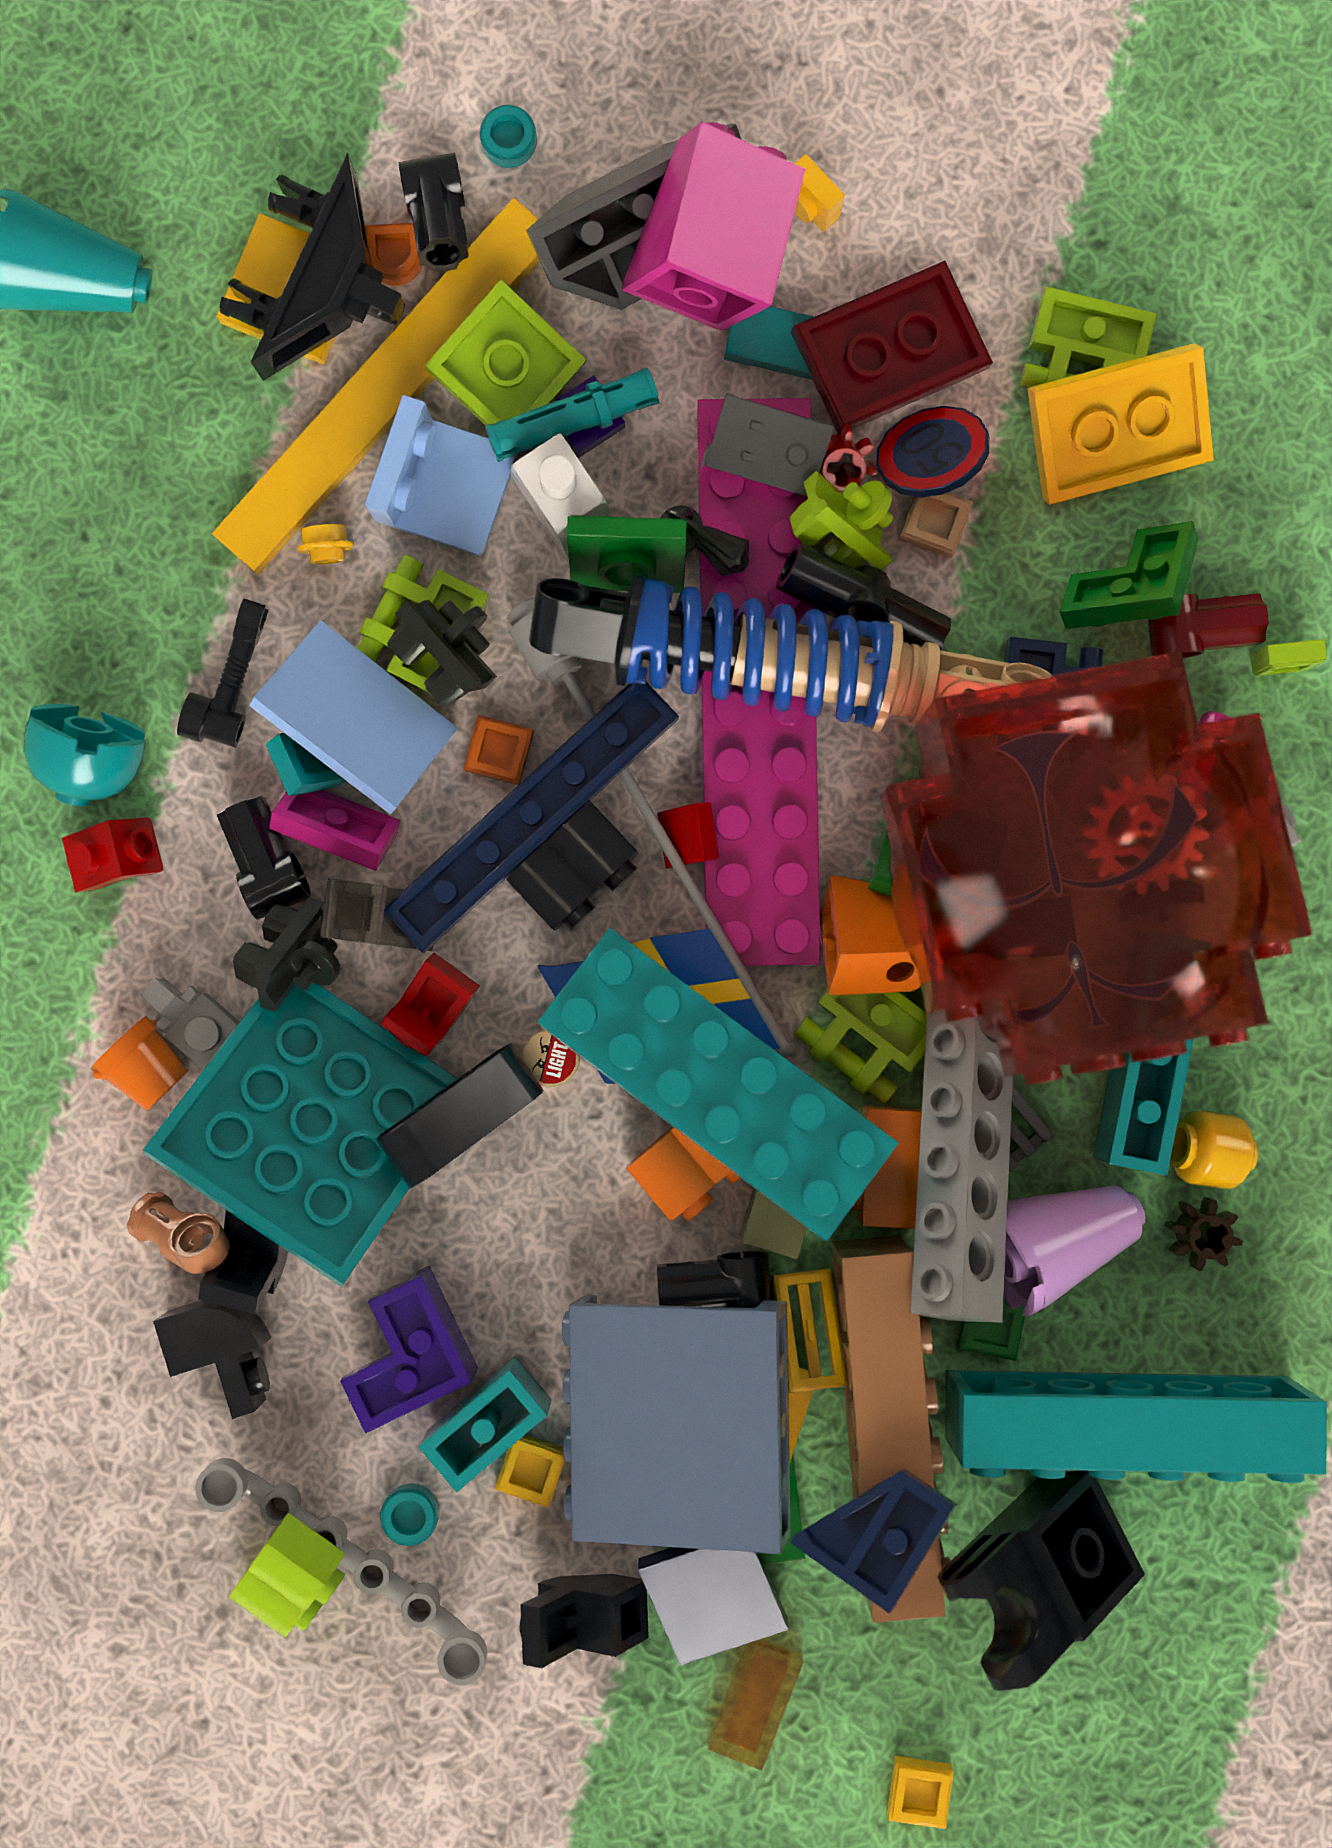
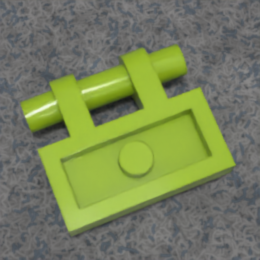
M1046 286L1041 296L1029 349L1050 354L1048 366L1046 368L1026 363L1022 372L1020 386L1029 388L1074 376L1075 374L1067 373L1070 359L1100 366V369L1147 356L1157 313Z
M404 554L395 573L388 572L381 586L385 593L372 619L366 617L358 632L363 637L357 649L374 662H376L383 647L390 649L387 646V642L395 632L392 629L398 618L395 613L405 602L411 601L414 605H417L424 600H429L439 611L445 603L452 600L464 614L476 606L485 611L491 599L489 594L439 569L436 570L426 589L415 583L424 564ZM429 652L413 665H407L394 654L386 671L390 675L429 693L424 682L440 667V664Z
M827 988L817 1003L835 1017L823 1029L806 1016L793 1035L810 1047L808 1053L820 1063L827 1060L851 1078L849 1085L861 1094L868 1091L885 1104L894 1094L898 1085L884 1076L882 1071L893 1060L904 1070L911 1073L925 1054L927 1013L900 992L829 995ZM850 1028L875 1047L866 1060H863L840 1042Z

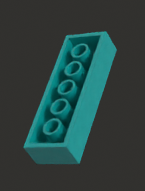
M610 927L537 1021L545 1031L823 1241H828L899 1144V1142Z
M946 1370L945 1439L962 1468H970V1473L975 1476L997 1478L1005 1476L1006 1469H1029V1474L1032 1476L1058 1479L1066 1476V1470H1089V1475L1092 1477L1118 1480L1125 1478V1471H1147L1148 1476L1155 1479L1179 1481L1185 1479V1472L1207 1473L1209 1478L1214 1480L1240 1482L1245 1480V1473L1267 1474V1477L1274 1481L1300 1483L1305 1480V1474L1326 1475L1327 1401L1288 1376Z

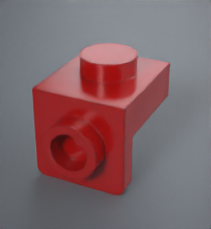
M148 817L107 820L62 837L75 893L92 891L130 877L153 875L163 871L151 819Z
M433 953L425 960L399 1002L385 1015L381 1024L392 1032L401 1044L410 1049L417 1050L424 1056H428L451 1031L480 985L439 955Z

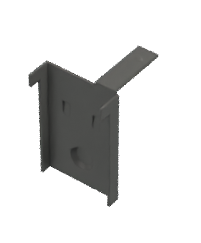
M726 393L712 444L707 443L700 468H703L705 463L710 468L807 496L803 482L815 471L820 473L834 426Z

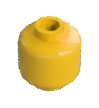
M1199 1110L1187 1113L1177 1122L1170 1165L1173 1166L1178 1177L1186 1183L1219 1189L1235 1188L1247 1178L1250 1171L1256 1166L1258 1146L1249 1126L1241 1118L1230 1114Z

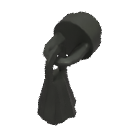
M690 506L671 507L660 517L687 520L686 553L697 548L722 577L742 573L749 564V540L710 526H703L701 517Z

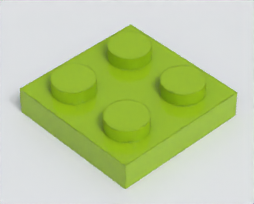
M500 280L426 363L425 370L486 426L551 403L584 366L587 360L504 281Z

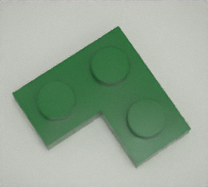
M1188 521L1137 529L1125 567L1071 574L1059 611L1065 628L1100 627L1110 623L1141 619L1153 620L1165 616L1179 615L1199 540L1194 522Z

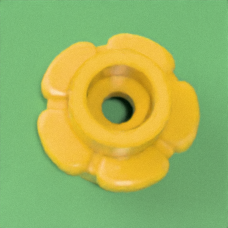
M344 524L313 525L301 529L303 545L297 546V550L299 553L310 555L311 564H334L345 561L344 551L351 550L354 547V542L348 541L347 526Z

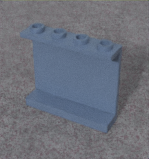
M586 1295L570 1304L569 1311L565 1312L562 1321V1340L565 1346H570V1369H567L564 1374L562 1392L565 1404H570L571 1426L566 1429L564 1435L563 1454L565 1461L571 1462V1484L568 1485L565 1492L564 1514L566 1520L572 1521V1541L780 1554L791 1536L787 1301L764 1300L753 1309L597 1304V1295Z

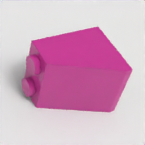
M701 121L677 140L624 278L622 291L723 331L772 305L805 168L787 161L786 155L775 148L767 146L757 147L735 137V132L723 124L714 122L704 123Z

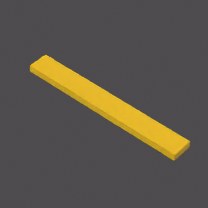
M513 197L467 248L469 257L462 260L458 264L457 269L449 270L441 277L211 534L259 575L391 428L402 395L417 399L434 380L425 370L426 363L494 286L502 280L514 291L540 262L526 232L538 218Z

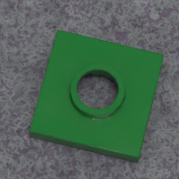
M583 515L568 516L567 545L570 580L586 586L614 591H628L635 574L639 573L644 574V578L664 581L667 585L674 586L673 593H681L684 589L687 520Z

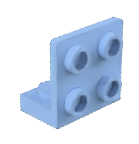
M402 395L365 506L378 523L476 556H482L511 477V465L516 462L518 455L498 462L488 438L432 420L425 402Z

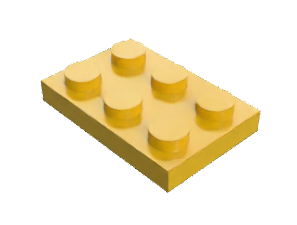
M1195 343L1027 388L1042 499L1049 505L1214 461L1204 349Z

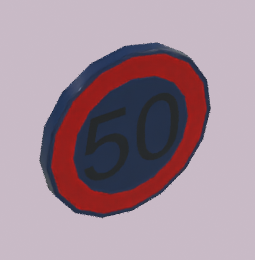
M939 406L921 409L902 418L885 433L877 447L876 466L885 485L899 494L920 498L943 495L965 485L980 472L989 456V433L981 418L964 408Z

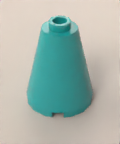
M8 188L0 190V198L8 202L5 212L0 211V309L133 313L137 302L147 304L153 272L152 269L143 267L142 254L18 191Z

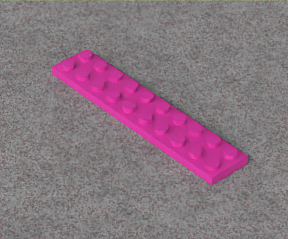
M811 398L747 399L811 419ZM698 399L699 516L703 526H710L749 540V564L742 573H736L732 576L722 577L702 552L699 551L702 616H704L712 596L718 592H724L731 596L734 621L742 603L748 598H757L763 604L765 618L768 619L776 605L784 603L793 607L796 622L799 624L803 615L808 610L815 608L776 589V583L786 557L795 544L799 545L801 543L793 533L789 517L808 497L710 468L705 463L703 468H700L707 443L712 444L725 399ZM705 671L702 679L703 802H711L719 859L704 862L705 900L744 966L821 965L816 717L805 714L806 698L793 696L790 709L783 712L774 708V692L764 690L758 705H746L742 699V686L733 685L731 693L726 700H717L711 693L713 672Z

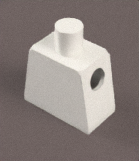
M560 433L511 465L510 475L512 480L569 563L567 545L568 516H611L603 495Z

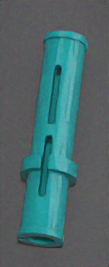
M646 367L626 377L601 385L598 381L586 384L585 391L521 413V415L486 425L485 429L496 460L500 462L523 451L537 448L559 433L563 437H567L570 434L597 425L601 429L612 426V420L659 404V396L654 379Z

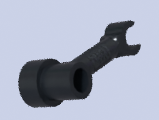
M243 598L233 631V640L228 653L229 657L226 659L227 662L225 663V668H223L224 673L221 675L222 678L220 679V684H218L215 697L211 699L193 692L188 694L178 720V736L200 743L206 738L234 748L237 747L245 725L246 716L234 711L241 692V684L244 683L243 679L246 677L245 673H247V668L249 667L248 663L251 661L254 648L258 644L269 612L268 609H265L266 605Z

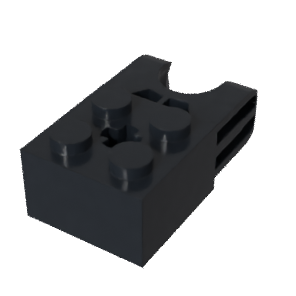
M1089 1470L1066 1472V1476L1063 1478H1037L939 1572L937 1578L949 1602L959 1598L987 1599L994 1614L995 1628L993 1639L988 1649L982 1655L980 1664L993 1690L1007 1691L1031 1686L1050 1669L1074 1642L1085 1641L1141 1580L1145 1573L1097 1478L1090 1476Z

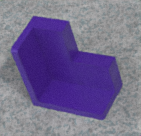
M430 1266L419 1270L413 1278L370 1298L368 1303L392 1352L344 1375L340 1380L365 1434L472 1383L478 1370V1366Z

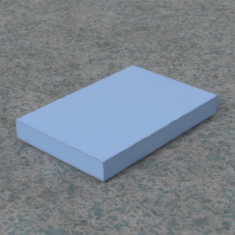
M322 620L316 624L265 683L249 705L390 815L458 729Z

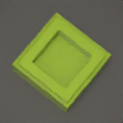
M1325 639L1266 645L1250 654L1252 674L1263 676L1309 670L1327 659Z

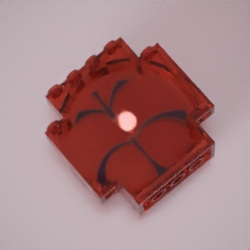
M1181 651L935 698L915 725L922 758L919 767L920 779L889 784L880 795L892 851L890 887L894 914L900 935L918 971L927 1014L945 1011L947 1023L977 1017L981 1032L997 1041L1004 1076L1023 1073L1025 1085L1064 1078L1061 1065L1070 1064L1072 1075L1125 1066L1126 1063L1123 1055L1125 1052L1130 1053L1132 1063L1188 1053L1185 1040L1208 1036L1211 1048L1248 1041V1027L1269 1023L1254 961L1293 953L1291 941L1312 936L1313 933L1260 712L1198 724Z

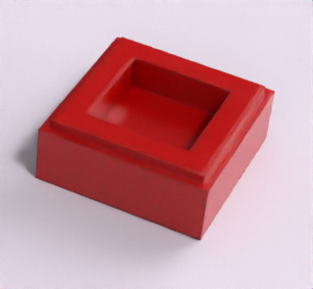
M711 802L694 803L657 812L659 822L685 866L719 859ZM663 851L665 868H673Z

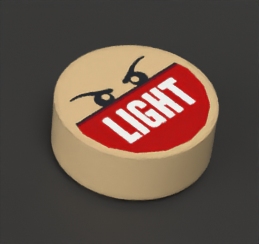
M545 1030L535 1034L528 1040L522 1054V1059L536 1080L545 1087H556L568 1082L575 1075L580 1064V1056Z

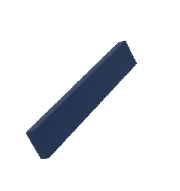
M647 681L645 685L638 683L628 684L382 910L422 953H425L502 883L534 851L544 844L579 809L591 801L679 720V716Z

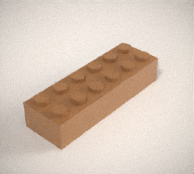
M900 1236L831 1241L837 1315L847 1375V1386H844L853 1499L904 1468L937 1490L933 1475L943 1474V1458L939 1437H933L928 1415L938 1413V1401L934 1378H928L923 1362V1355L932 1354L933 1350L931 1327L928 1318H922V1315L910 1313L914 1250H911ZM948 1520L939 1535L948 1534ZM939 1535L890 1614L865 1597L873 1623L946 1617L944 1595L946 1594L937 1577L939 1572L950 1562V1558L943 1555Z

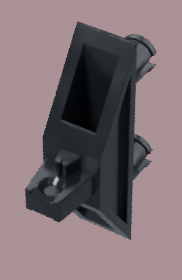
M348 152L330 191L325 195L292 181L283 174L276 178L282 193L287 197L270 192L268 209L275 214L279 213L312 228L282 295L278 299L242 284L241 281L234 278L228 282V285L234 295L245 303L221 297V314L227 317L231 316L265 331L251 360V364L263 381L350 328L353 320L363 323L368 314L390 324L397 325L405 309L401 293L381 284L384 278L383 273L372 267L358 178Z

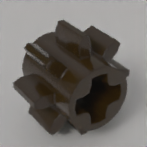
M1206 1196L1201 1201L1200 1209H1195V1207L1182 1200L1178 1202L1182 1214L1176 1222L1167 1221L1164 1224L1165 1227L1175 1232L1178 1240L1169 1247V1251L1176 1256H1183L1191 1251L1189 1257L1190 1266L1199 1271H1202L1205 1267L1206 1259H1213L1215 1262L1226 1267L1228 1260L1225 1255L1229 1252L1232 1245L1240 1246L1243 1243L1242 1240L1233 1236L1230 1226L1238 1219L1237 1214L1224 1211L1216 1216L1217 1200ZM1202 1222L1212 1226L1206 1231L1209 1241L1205 1245L1196 1241L1201 1237V1231L1198 1226Z

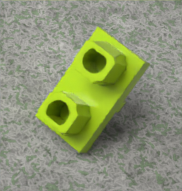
M817 471L803 482L808 499L789 517L796 538L814 547L832 532L836 537L824 546L826 555L852 568L869 562L872 566L883 570L893 562L891 554L881 547L882 528L887 527L893 519V515L888 511L892 501V494L881 481H869L862 486L853 482L845 488L843 493Z

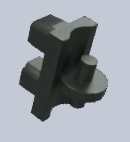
M424 600L417 605L409 601L395 613L402 622L387 642V646L407 665L416 664L427 652L436 659L440 667L424 684L427 691L439 704H451L468 692L485 689L497 677L478 656L490 645L486 638L478 631L487 619V614L479 606L473 607L463 614L452 600L445 603L439 611L429 600Z
M309 897L300 910L275 903L265 916L262 925L264 940L273 943L270 949L251 942H245L234 955L235 977L257 988L260 1007L276 1012L295 985L304 990L308 989L311 983L322 986L330 985L340 974L341 966L339 960L334 955L338 948L337 943L333 939L328 938V934L320 922V916L325 911L324 902Z

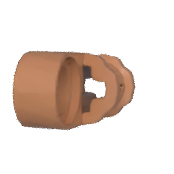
M162 1192L145 1194L135 1203L130 1211V1218L127 1222L129 1234L141 1242L151 1241L159 1247L160 1254L164 1258L187 1272L197 1274L213 1270L228 1255L230 1248L229 1238L219 1221L211 1214L181 1212L174 1207L172 1199ZM152 1210H156V1216H154L150 1212ZM204 1234H213L209 1245L203 1250L196 1252L203 1242Z

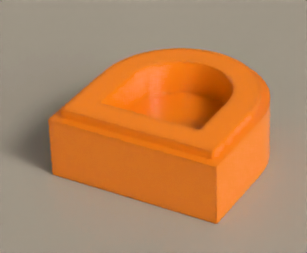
M413 223L365 225L371 264L373 268L383 273L382 283L400 286L411 282L419 274L423 266L420 264L417 253Z

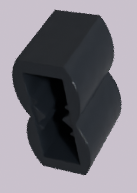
M589 801L520 864L506 880L552 930H557L561 925L565 924L571 931L596 908L589 899L605 884L613 892L637 870V867L631 860L639 852L599 809Z

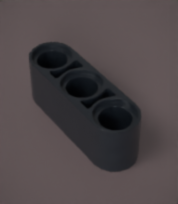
M509 1043L385 1130L376 1138V1141L408 1187L412 1188L431 1177L535 1100L544 1090L513 1044Z

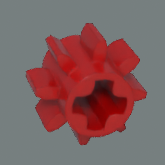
M849 424L844 425L841 434L831 435L819 473L841 492H844L850 483L855 482L859 485L865 475L872 476L877 474L875 465L869 460L863 459L874 448L869 438H863L855 444L853 441V431ZM842 453H848L852 463H842L839 472H833L829 462H839Z

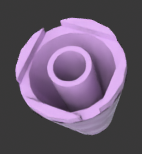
M1114 1185L1008 1200L1003 1294L1006 1303L1012 1309L1023 1305L1025 1308L1022 1316L1025 1317L1041 1312L1140 1239L1142 1225L1145 1223V1212L1139 1199L1133 1193H1127L1120 1186Z

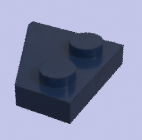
M904 1468L793 1536L790 1543L890 1614L957 1504Z

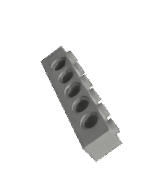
M980 954L930 960L910 1313L950 1321L1002 1323L1015 1022L993 1011H1016L1017 971Z

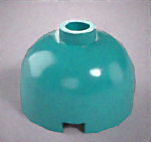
M44 704L33 707L30 710L29 720L25 726L23 752L32 775L43 786L56 792L55 797L57 800L73 806H88L91 800L109 798L122 792L134 779L145 750V732L143 729L131 721L102 711L100 712L104 722L77 716L79 706Z

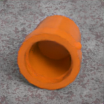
M147 1016L143 1017L123 1034L90 1068L95 1079L107 1080L146 1111L154 1106L189 1071L157 1031V1022L150 1020Z

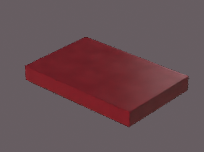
M942 261L793 326L791 331L792 337L838 434H841L845 424H849L851 429H854L987 370L993 364L946 261Z

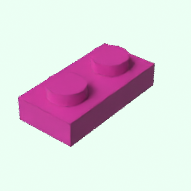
M325 790L288 796L286 791L272 811L269 829L376 871L396 839L401 820Z

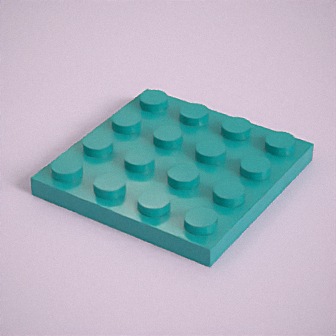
M311 983L309 988L304 990L295 985L276 1012L260 1007L259 998L256 1000L143 1148V1154L342 1287L410 1189L376 1141V1138L458 1078L415 1049H410L401 1044L393 1034L322 986Z

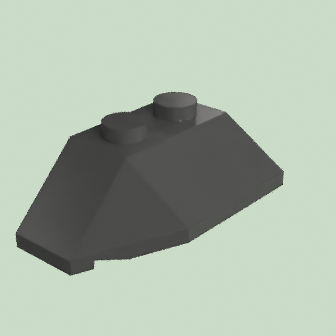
M736 124L725 125L735 132V137L741 139ZM677 140L666 143L569 193L526 230L552 287L620 310L642 299L622 291V286Z

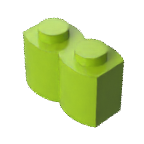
M288 1512L228 1598L284 1638L294 1626L304 1632L321 1606L327 1603L344 1578L345 1573L339 1570L337 1566L346 1553Z

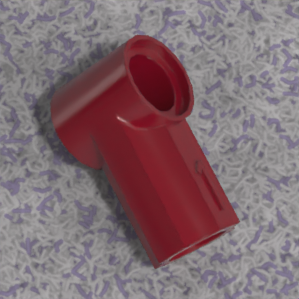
M1260 593L1199 599L1196 594H1184L1179 615L1165 616L1153 620L1148 619L1152 660H1171L1170 654H1173V660L1198 656L1203 654L1205 650L1260 645L1266 641V631L1269 625L1267 604L1263 602Z

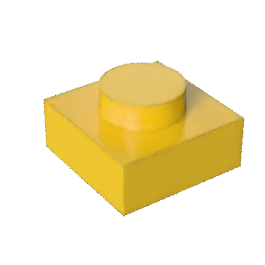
M805 154L795 163L805 168L795 215L805 223L813 221L825 232L840 218L845 194Z

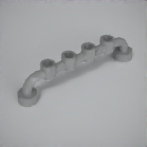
M230 1458L214 1460L201 1472L196 1481V1495L199 1502L208 1510L214 1512L230 1510L245 1496L260 1506L261 1516L269 1525L279 1526L289 1512L318 1534L322 1531L332 1533L336 1539V1543L333 1545L346 1553L339 1564L355 1574V1583L361 1591L367 1594L380 1592L402 1608V1616L407 1624L415 1628L427 1626L444 1639L437 1663L441 1675L448 1682L455 1685H468L481 1676L487 1659L485 1641L478 1633L469 1630L452 1613L440 1606V1594L433 1585L422 1582L412 1586L393 1572L394 1563L387 1552L374 1549L366 1553L347 1539V1528L341 1519L335 1516H326L319 1519L300 1505L301 1496L298 1489L289 1483H279L273 1486L255 1473L244 1469L236 1460ZM273 1498H283L289 1505V1511L277 1510L273 1505ZM376 1565L382 1570L383 1576L380 1578L371 1577L366 1572L365 1567ZM423 1599L428 1602L431 1609L419 1611L413 1606L412 1601Z

